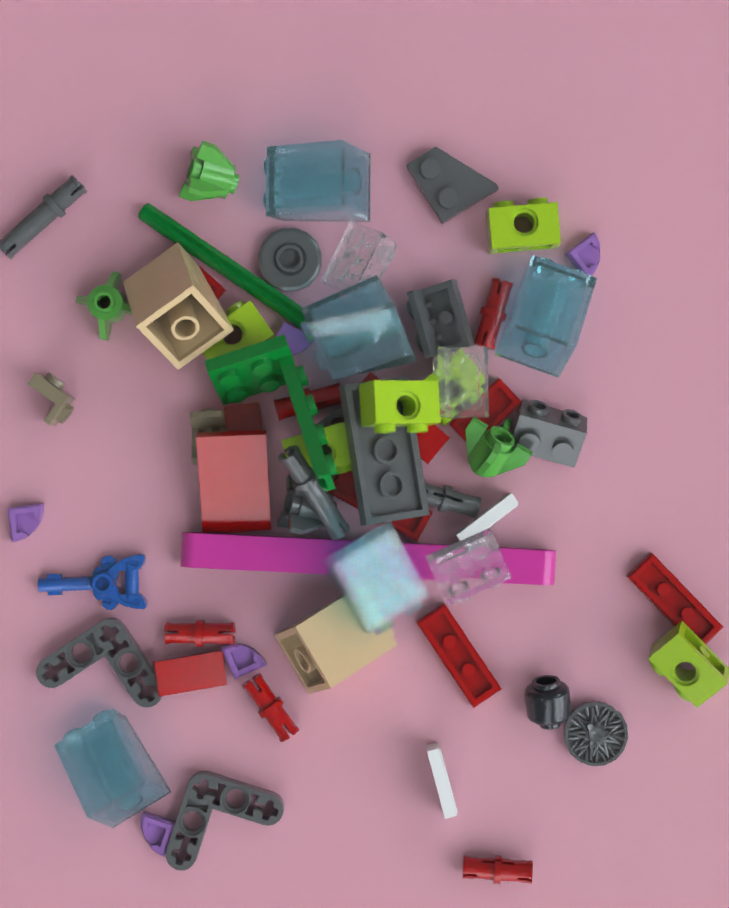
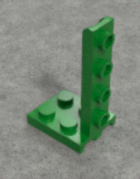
M285 334L204 361L209 377L223 405L240 403L247 397L262 392H273L280 386L287 385L319 486L323 491L336 489L332 479L333 475L338 474L331 453L324 454L322 445L328 444L322 423L315 425L312 417L319 413L313 395L306 396L303 389L304 386L309 385L303 365L296 366Z

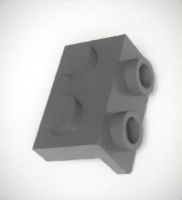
M456 279L421 290L407 292L409 299L407 302L408 313L415 321L418 331L416 335L417 345L420 351L424 353L425 358L440 357L475 345Z
M522 400L512 433L515 440L513 447L515 448L519 443L532 451V456L575 468L587 434V417L582 416L575 410H560L549 407L546 403L539 400Z

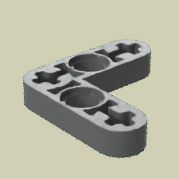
M107 618L43 659L36 669L38 681L45 687L55 688L105 656L133 700L139 706L152 707L163 697L157 696L156 689L153 693L155 699H151L149 696L143 698L140 695V692L143 690L140 681L137 680L134 684L130 681L131 678L136 677L145 669L148 674L142 677L143 681L147 686L152 684L156 686L154 668L125 624L117 618ZM105 625L110 629L114 627L118 629L119 632L115 635V638L120 645L125 640L129 644V646L119 650L115 656L111 652V650L117 647L112 639L105 641L102 636L106 632ZM78 643H84L90 647L91 657L86 662H79L73 656V648ZM64 652L67 662L75 670L71 672L70 666H67L59 671V680L55 677L48 678L45 674L49 670L47 664L50 663L51 666H56L65 659L60 655ZM125 653H132L138 658V668L133 672L125 671L120 665L121 656Z
M203 770L195 773L187 785L166 850L168 864L172 868L181 871L193 866L198 857L213 809L261 825L270 826L280 821L283 816V799L275 792L210 771ZM202 779H206L209 781L208 787L215 790L219 789V783L226 785L220 795V802L214 800L217 793L207 791L204 796L199 795V788L195 787L194 783L200 784ZM239 789L243 791L246 801L242 806L233 807L227 802L226 795L230 790ZM252 794L258 795L255 803L266 805L267 801L271 800L274 802L273 807L278 812H272L270 817L263 815L264 809L254 806L253 813L246 810L251 803ZM195 811L201 815L203 821L199 828L190 829L186 827L183 817L187 812ZM178 832L186 837H192L187 847V853L191 854V857L186 856L184 861L178 860V853L173 851V849L179 850L184 836L177 835Z

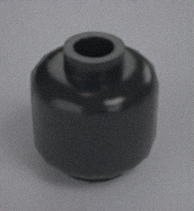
M539 676L534 678L532 683L527 686L525 690L527 717L531 722L540 725L543 729L551 730L560 727L561 723L571 716L569 687L560 681L557 676Z

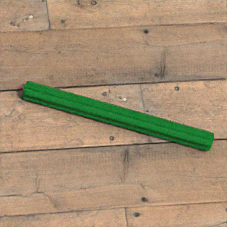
M146 203L140 210L138 217L141 221L175 244L178 242L185 251L300 329L305 330L312 322V313L150 203Z

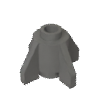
M288 475L286 478V490L288 493L285 498L284 511H282L277 520V527L288 528L289 532L296 534H305L324 527L302 492L295 490L292 485L293 479ZM328 493V495L330 496V498H331L332 501H333V496H332V494H331V493Z

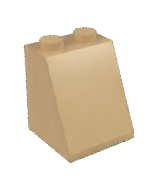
M178 242L123 281L135 326L177 370L234 331L200 267Z
M363 585L349 590L274 635L308 694L334 687L397 646L393 638L394 631L386 620L381 618L376 609L377 603L375 598L368 590L364 589Z

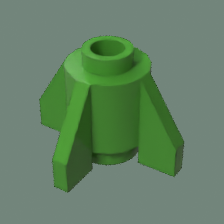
M202 140L199 148L193 146L191 150L190 165L186 180L179 192V197L189 201H198L213 198L225 199L228 193L234 194L239 182V174L235 173V165L230 162L216 145Z
M112 272L106 284L94 288L89 296H76L75 303L88 306L91 314L98 318L99 338L101 340L109 341L111 323L120 321L126 313L132 314L130 305L127 304L126 298L119 291L122 274L118 272ZM110 298L111 303L109 307L102 308V303Z
M474 416L465 429L467 459L472 471L478 476L495 477L496 475L524 466L532 456L533 452L519 443L515 448L513 447L515 440L508 431L512 420L509 418L505 419L501 427L493 426L490 430H486L488 425Z

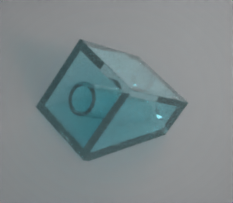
M343 140L267 147V158L264 161L266 192L263 197L266 216L280 221L370 222V153Z
M532 255L521 279L495 355L559 378L577 346L597 278L586 274L582 270L571 269L557 264L549 258H540Z
M377 275L301 308L306 320L300 323L308 342L315 340L318 349L313 351L314 357L320 370L328 369L332 380L411 364L417 361L395 305Z
M390 521L378 525L321 560L364 633L374 631L378 635L394 625L392 621L394 617L404 612L405 616L413 614L424 606L421 600L429 596Z
M115 709L104 710L96 714L92 722L82 728L70 730L63 736V740L54 745L87 818L114 828L171 793L169 786L127 717Z

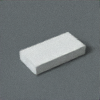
M512 493L506 494L456 532L455 536L461 544L467 545L516 508L519 502Z
M437 742L426 745L444 817L447 819L457 816L458 812L440 745Z

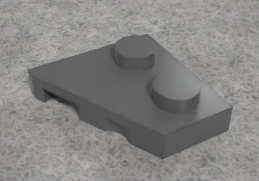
M434 147L407 164V169L441 224L446 223L499 189L496 183L438 147Z

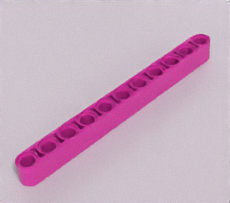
M182 532L180 567L554 585L556 550Z

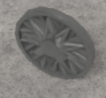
M282 228L271 233L262 243L258 254L259 268L264 279L274 288L285 292L299 291L308 287L318 277L322 266L321 251L316 240L307 232L297 228Z
M600 701L586 702L576 707L572 711L571 716L566 720L563 729L564 742L570 754L579 762L590 766H604L615 761L625 750L628 740L627 724L622 714L611 705Z

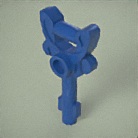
M143 554L134 555L119 562L112 555L105 556L101 560V566L94 569L92 577L63 578L62 574H47V578L38 579V591L48 592V595H63V591L93 590L95 598L102 600V606L106 610H113L118 606V603L134 609H145L147 607V600L139 593V570L145 564L146 556ZM125 570L126 594L121 593L116 584L119 572Z

